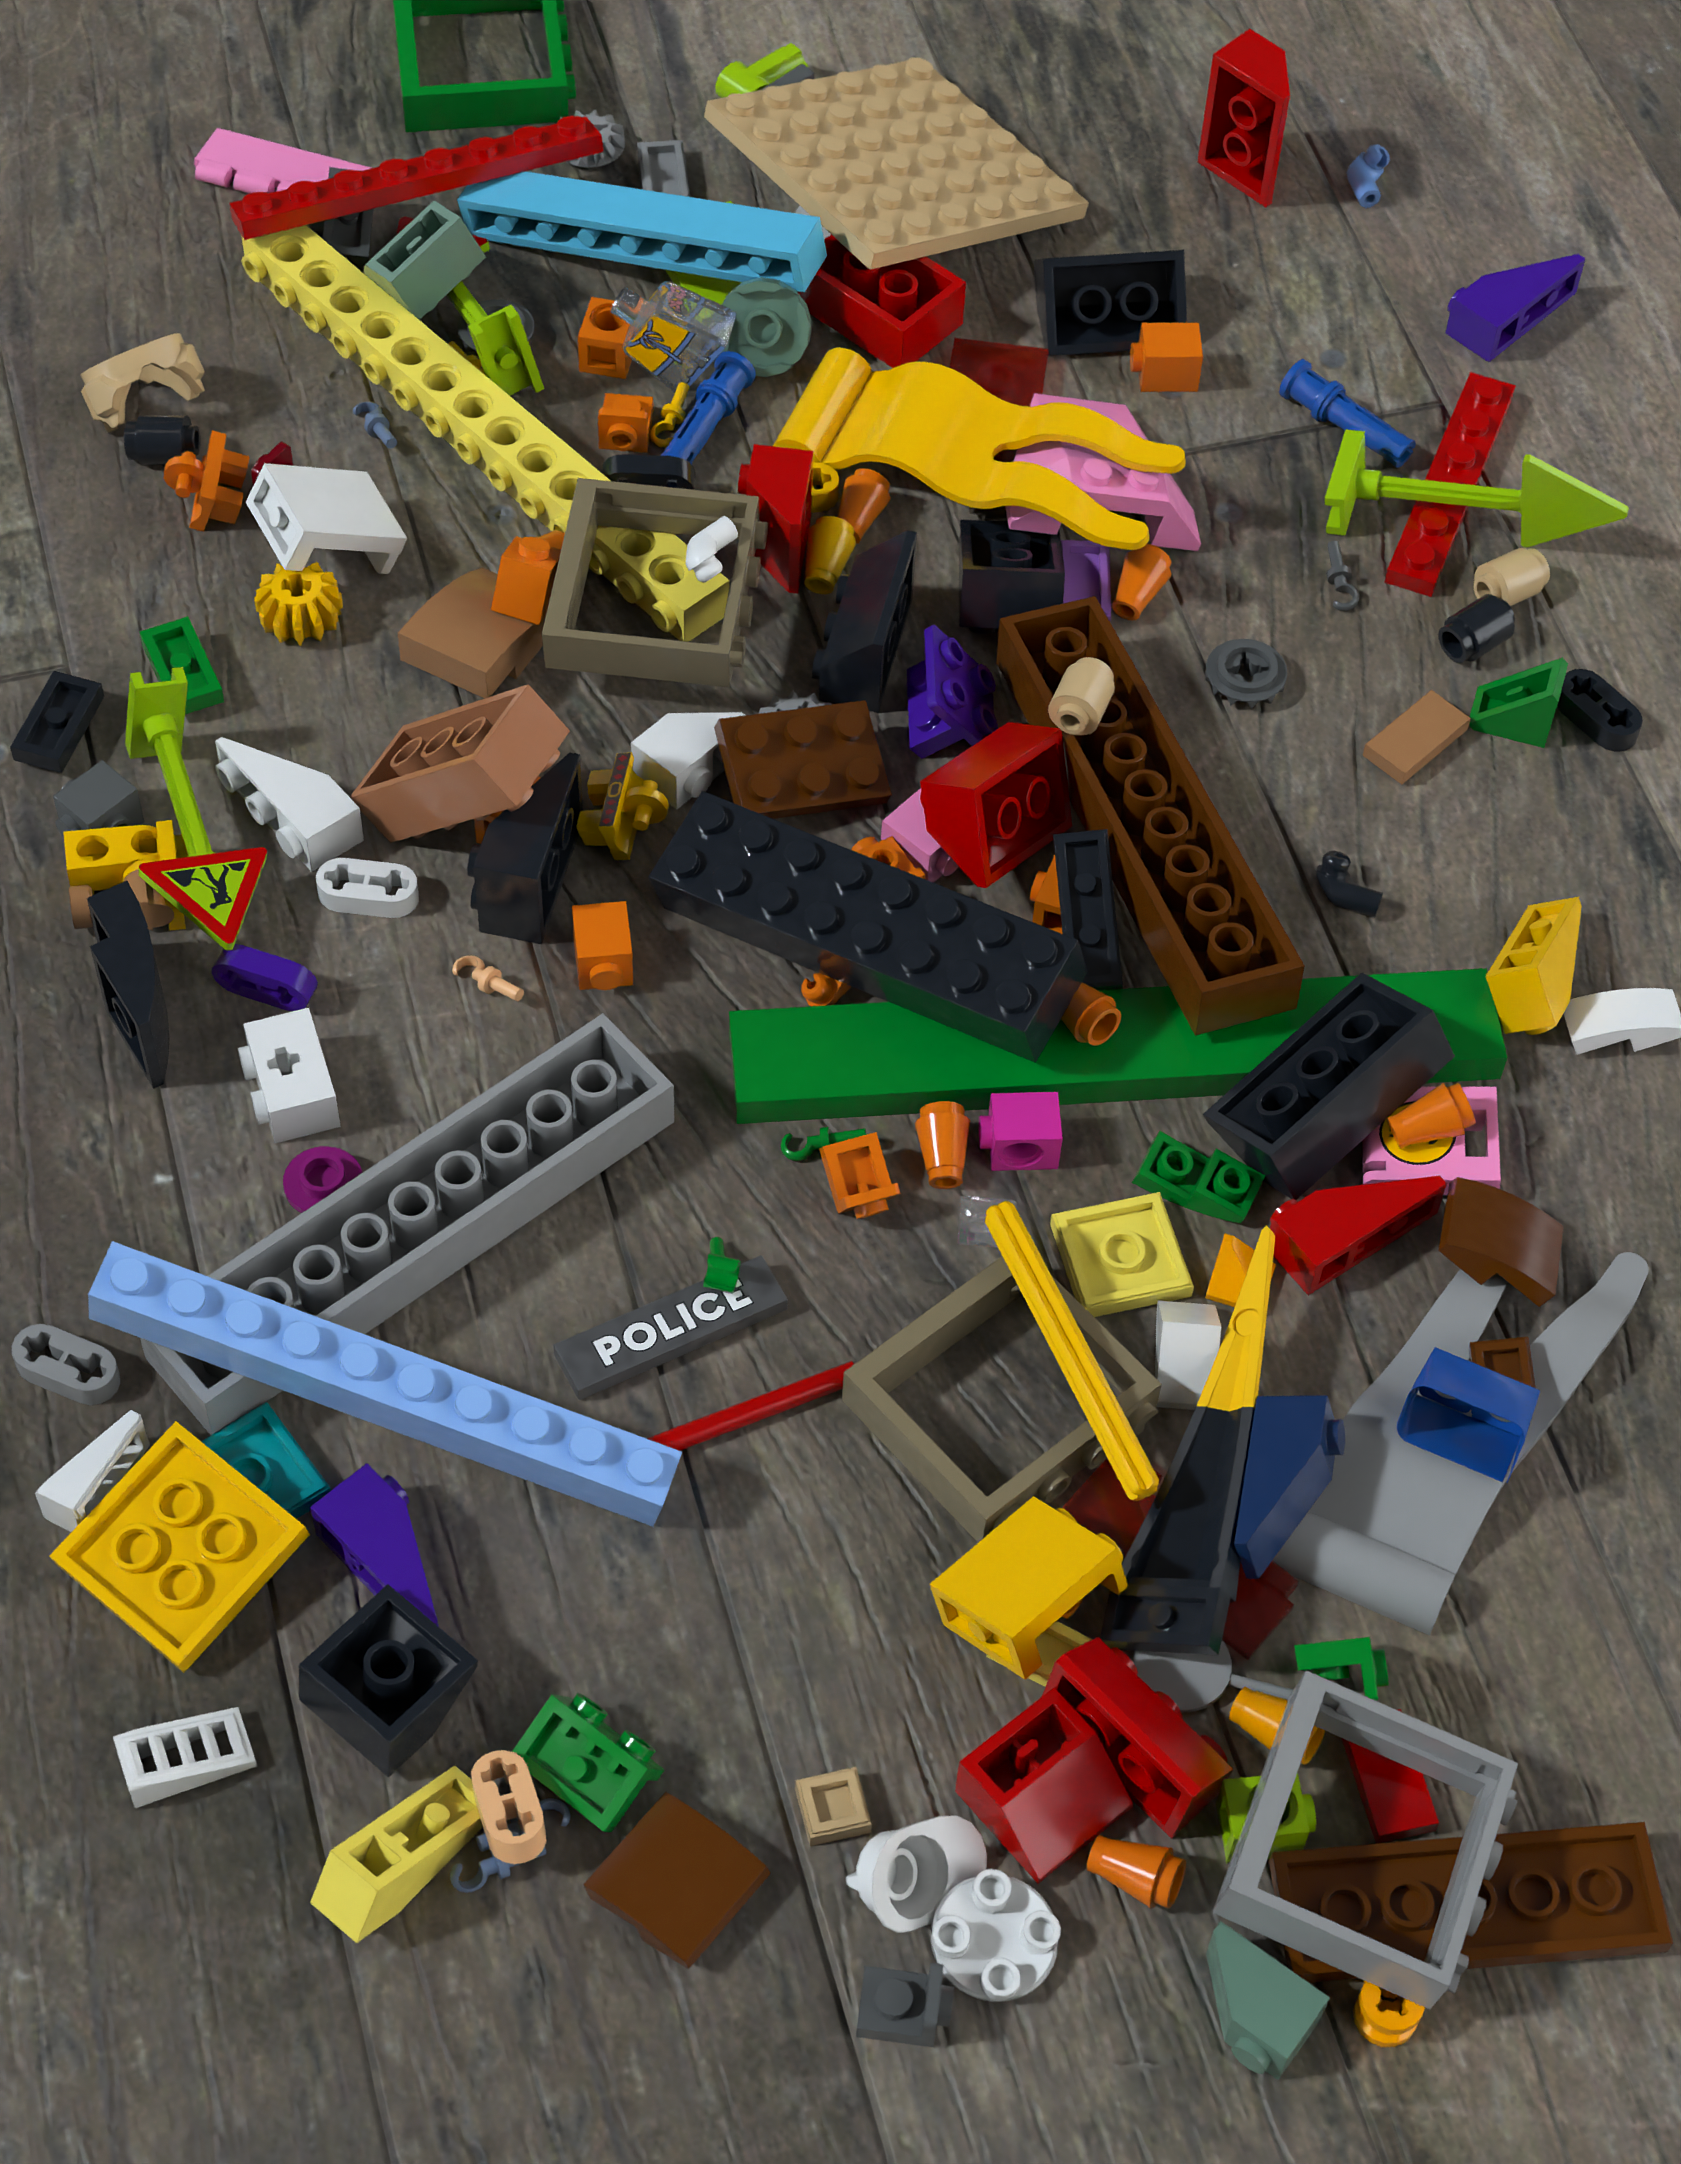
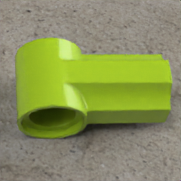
M789 43L749 66L740 61L727 65L716 81V94L723 98L734 93L743 94L762 90L797 66L803 64L809 68V65L805 62L802 51L794 44Z

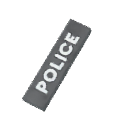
M760 1255L741 1264L737 1285L733 1294L703 1287L704 1280L554 1344V1355L578 1400L787 1310L788 1299L763 1256Z

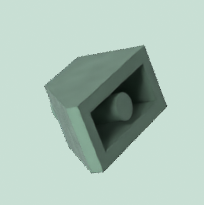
M1220 1921L1213 1931L1206 1956L1224 2042L1232 2047L1233 2055L1245 2067L1259 2074H1263L1266 2071L1279 2080L1321 2020L1330 1997Z

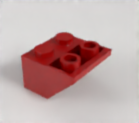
M1055 1687L959 1761L955 1792L1037 1884L1128 1812L1133 1805L1097 1733Z

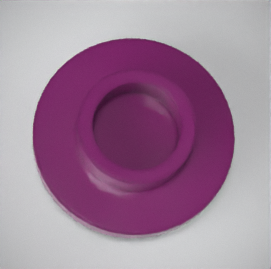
M319 1146L305 1150L292 1159L284 1172L283 1188L286 1199L295 1210L303 1213L360 1175L362 1170L358 1161L351 1154L340 1148Z

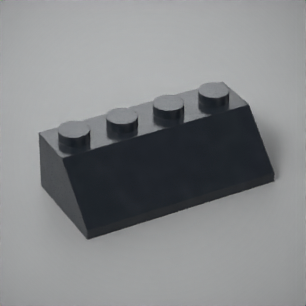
M1360 973L1203 1113V1116L1208 1124L1247 1166L1265 1175L1263 1182L1287 1197L1297 1200L1452 1060L1455 1055L1432 1009L1374 978Z

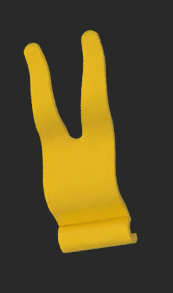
M833 348L825 354L773 444L775 447L814 451L813 462L825 463L834 469H843L861 462L889 464L912 474L937 493L959 504L979 509L1012 505L1026 507L1054 518L1089 541L1107 547L1126 550H1137L1148 543L1150 538L1149 529L1145 523L1107 510L1068 479L1048 468L1030 462H1000L994 460V456L1007 449L1023 448L1044 441H1061L1089 448L1126 468L1141 472L1173 474L1181 471L1186 465L1185 452L1181 447L1145 440L1131 433L1110 418L1088 408L1062 402L1047 403L1033 407L1011 404L987 392L958 371L931 362H910L890 370L872 371L868 362L861 355L847 348Z

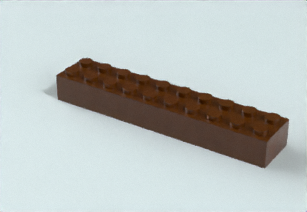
M1096 596L1000 618L996 663L1029 725L1059 728L1051 720L1048 707L1066 669L1079 659L1085 657L1099 659L1106 663L1113 672L1114 693L1097 729L1088 735H1072L1062 731L1069 799L1086 831L1107 829L1112 880L1195 1036L1297 1009L1305 965Z

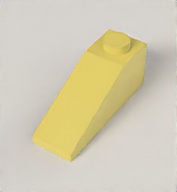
M454 1765L330 1850L310 1903L356 1943L397 1915L483 1827L474 1798L472 1779Z

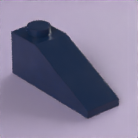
M1327 1395L1257 1396L1234 1542L1246 1579L1260 1578L1332 1480L1335 1455L1344 1454V1423L1342 1419L1334 1418Z

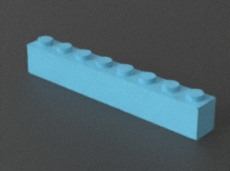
M526 171L467 185L457 199L462 220L470 233L486 238L488 241L738 282L759 277L778 279L799 292L806 291L827 257L820 217Z

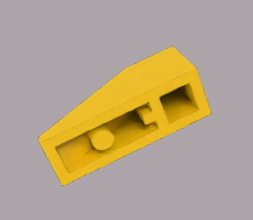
M1579 897L1528 905L1486 974V979L1505 1034L1525 1031L1528 1035H1536L1547 1032L1557 1026L1571 998L1582 909Z

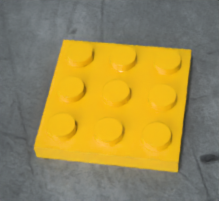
M175 1421L49 1557L59 1568L185 1673L308 1538L310 1533L301 1522Z

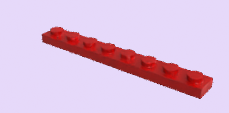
M567 116L558 120L556 124L540 128L533 126L521 127L511 135L494 139L480 137L472 140L466 146L453 149L435 148L427 151L424 156L408 160L389 159L382 162L379 167L363 171L344 170L334 175V178L317 182L298 181L291 184L288 189L272 193L253 192L244 196L242 200L229 203L232 221L244 240L602 153L604 152L602 134L587 116Z

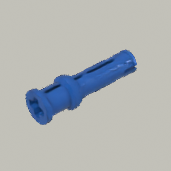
M725 351L718 355L714 363V372L709 379L703 380L697 387V401L694 407L688 413L673 436L674 438L660 456L678 457L688 461L691 465L693 464V461L710 438L718 422L722 418L730 416L736 410L738 405L737 397L744 388H748L754 382L756 372L749 360L731 351Z
M1301 359L1290 368L1280 385V396L1287 400L1295 399L1311 410V417L1319 422L1329 420L1344 431L1345 429L1365 431V446L1381 455L1396 468H1400L1407 462L1413 453L1412 449L1416 446L1414 440L1398 432L1385 421L1346 396V390L1338 381H1327L1311 370L1312 364L1307 360Z

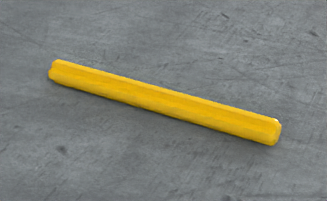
M1009 1201L992 1205L986 1210L985 1223L1126 1495L1133 1501H1139L1153 1495L1157 1491L1159 1479L1015 1205Z

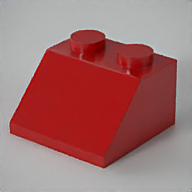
M754 444L750 464H741L738 494L759 496V521L768 522L765 549L756 548L755 557H760L761 566L788 593L798 594L807 548L808 530L812 517L814 451Z

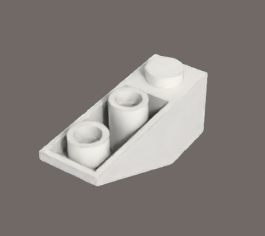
M223 737L215 741L219 764L215 766L220 781L229 792L238 791L245 799L247 808L257 823L260 825L267 823L276 833V838L281 848L290 858L297 856L312 872L326 861L336 858L364 841L360 808L329 775Z

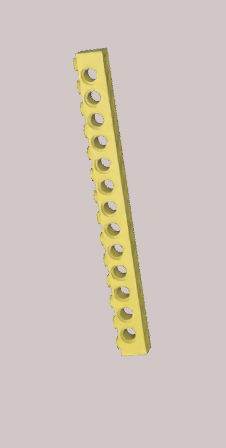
M307 225L244 240L242 237L244 250L242 263L246 273L253 281H260L274 293L282 306L293 309L304 319L306 325L313 332H319L328 339L343 358H350L364 370V373L372 383L383 386L394 396L397 403L404 410H411L425 422L427 428L434 436L442 437L453 446L463 461L467 464H474L488 476L490 482L497 490L505 491L515 499L530 518H537L551 531L557 530L565 533L577 479L611 481ZM598 525L589 568L597 575L602 574L612 582L628 602L636 603L647 612L659 629L664 632L669 631L679 641L689 642L724 618L730 580L719 573L705 583L698 581L693 569L689 571L685 564L687 544L674 533Z

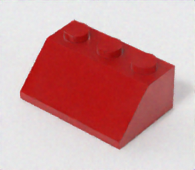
M1250 28L1213 54L1197 162L1266 208L1272 204L1290 100V89L1285 50Z
M1007 722L920 781V800L924 808L927 832L977 887H989L1053 840V834H1062L1072 827L1063 737L1060 728Z
M1099 1637L1064 1653L1055 1661L1043 1695L1055 1687L1093 1728L1129 1797L1172 1839L1219 1794L1223 1779H1229L1234 1769L1227 1763L1228 1759L1225 1752L1210 1737L1206 1735L1199 1736L1182 1719L1181 1710L1167 1694L1161 1691L1154 1692L1138 1676L1135 1664L1122 1650L1116 1647L1110 1649Z

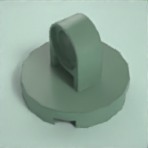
M759 277L742 282L727 294L716 313L718 315L716 320L722 321L725 319L721 317H724L727 313L732 311L736 314L716 335L719 346L721 345L725 348L722 352H736L749 360L755 368L756 376L769 377L786 372L801 359L810 343L812 320L808 306L796 289L778 279Z

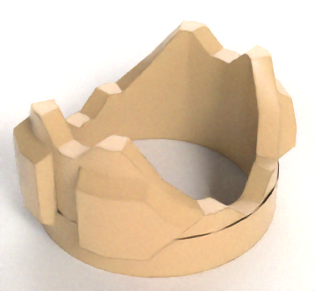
M176 333L130 349L86 370L81 374L85 384L81 393L93 420L102 421L107 433L118 429L117 426L125 423V400L131 383L140 381L150 384L156 381L171 387L188 401L200 396L199 393L205 391L200 380L205 371L193 344L185 343L181 334Z

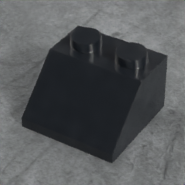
M387 1584L299 1664V1700L389 1778L434 1735L478 1667V1660Z

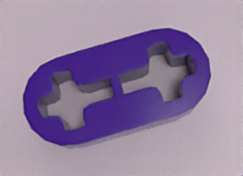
M235 944L234 948L229 951L223 948L211 971L214 980L226 990L291 1012L305 1009L318 985L316 977L303 965L240 944Z

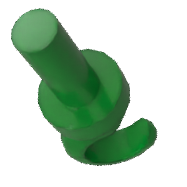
M829 1126L821 1127L820 1135L807 1136V1144L802 1150L793 1152L787 1148L793 1136L790 1133L783 1137L780 1148L787 1159L801 1161L811 1156L814 1149H820L826 1145L867 1135L865 1128L830 1133Z

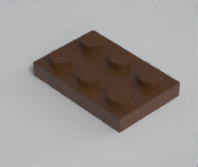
M866 700L721 718L714 726L733 802L744 808L772 819L886 804L892 796Z

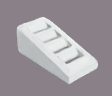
M132 1410L127 1412L53 1474L36 1491L35 1495L40 1509L48 1521L72 1532L141 1459L150 1444L140 1414Z
M238 1707L142 1727L113 1736L135 1808L257 1767ZM226 1730L233 1754L221 1756L214 1734ZM202 1738L208 1759L196 1762L190 1742ZM178 1747L183 1765L170 1767L165 1751ZM153 1755L157 1771L145 1773L141 1759Z

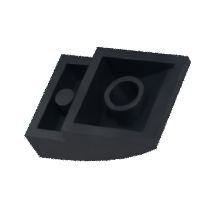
M124 881L87 898L97 943L91 945L90 949L106 1012L152 1088L155 1089L164 1084L168 1065L170 1039L168 1013L148 925L128 881Z

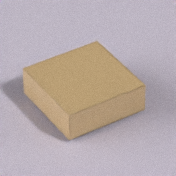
M857 1767L795 1780V1791L810 1846L871 1833L872 1823Z

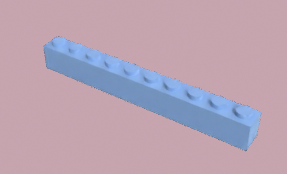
M113 1241L88 1294L89 1319L652 1527L663 1507L682 1454L679 1450Z

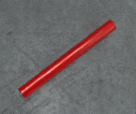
M853 1361L844 1363L646 1439L679 1451L842 1390L844 1372L853 1366L854 1363Z

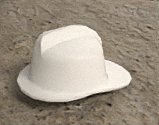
M956 1815L937 1816L908 1825L899 1830L877 1834L863 1848L856 1872L847 1875L846 1881L849 1887L859 1892L860 1898L871 1911L875 1912L884 1927L897 1933L913 1931L932 1924L938 1905L953 1887L986 1870L987 1852L982 1835L970 1821Z

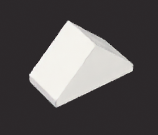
M1158 1300L1155 1378L1162 1385L1157 1407L1195 1410L1219 1351L1221 1323L1215 1305Z

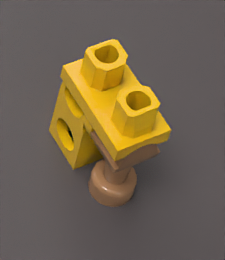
M172 820L157 821L156 827L133 825L63 832L74 929L93 927L87 898L93 896L94 891L106 890L124 881H128L138 899L149 930L153 931V928L165 926L166 924H169L170 931L186 929L184 914L138 875L139 865L142 863L188 857L182 834L174 835Z

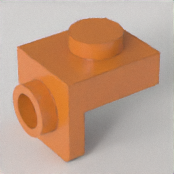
M877 1132L826 1145L819 1149L838 1214L854 1210L856 1219H862L889 1210L887 1200H891L901 1194L898 1183L891 1184Z

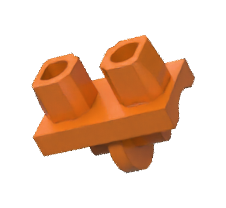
M212 430L207 455L203 456L201 461L197 460V456L193 452L187 451L182 456L168 460L165 465L164 480L175 490L178 497L187 498L190 496V493H195L189 528L204 532L209 518L230 524H235L242 505L243 492L218 486V482L241 489L248 469L249 456L224 449L227 434Z

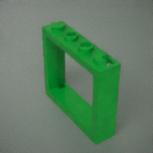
M393 0L406 133L556 123L561 117L569 116L568 99H576V85L574 74H566V72H572L570 44L561 43L568 42L566 14H558L564 12V0ZM542 9L551 78L420 86L413 17Z

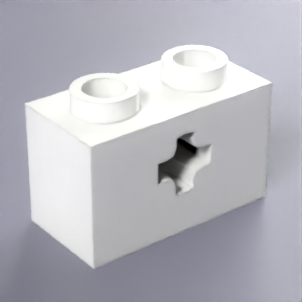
M309 1008L244 1023L247 1046L237 1048L245 1080L253 1078L257 1080L259 1090L250 1092L258 1125L269 1123L275 1144L341 1127L336 1095Z

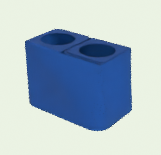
M1434 1347L1406 1398L1397 1422V1432L1404 1441L1503 1482L1514 1454L1515 1457L1508 1480L1523 1447L1540 1390ZM1436 1391H1439L1456 1399L1445 1398L1439 1395ZM1471 1410L1472 1416L1470 1417L1463 1413H1467ZM1490 1413H1492V1414H1494V1415H1496V1416H1499V1417H1501V1418H1504V1419H1506V1420H1508V1421H1511V1422H1504V1421L1498 1420V1419H1496L1495 1417H1493Z

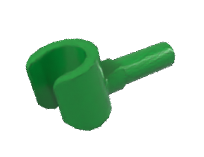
M714 1237L710 1240V1253L707 1258L708 1268L703 1287L733 1294L739 1277L741 1261L725 1257L724 1241L720 1237Z

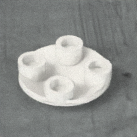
M988 1869L982 1871L977 1876L960 1882L944 1896L933 1917L931 1945L936 1962L944 1964L943 1974L959 1990L985 2001H1010L1032 1992L1046 1979L1057 1957L1061 1928L1047 1902L1034 1888L1019 1879L1007 1876L1000 1870Z

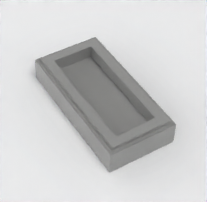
M683 140L637 143L642 190L691 197Z

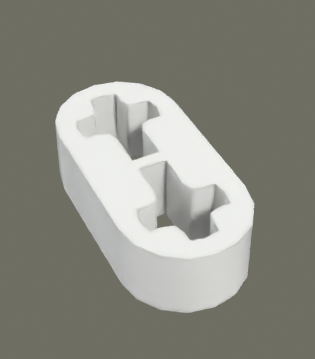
M334 858L326 861L316 873L318 897L322 905L332 911L400 918L410 914L419 902L417 877L410 868L401 864L351 858ZM340 880L349 881L344 884L343 889H333V887L339 885ZM393 886L402 887L397 890L396 895H386V893L391 892Z

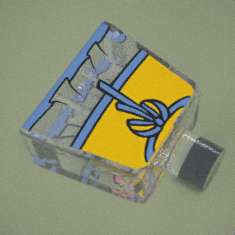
M670 281L663 282L648 300L624 287L616 297L611 308L612 314L630 324L622 347L625 354L674 393L679 382H684L691 386L727 347L737 314L721 304Z

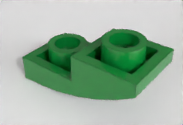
M1159 1131L1153 1139L1132 1183L1150 1193L1160 1192L1163 1199L1187 1209L1222 1220L1242 1223L1265 1175L1217 1148L1208 1158Z

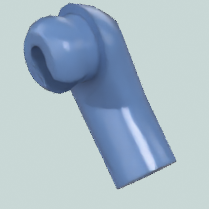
M1371 145L1367 152H1362L1347 170V179L1360 206L1364 208L1374 206L1381 198L1375 181L1382 175L1383 167L1389 163L1390 157L1386 149L1380 145Z

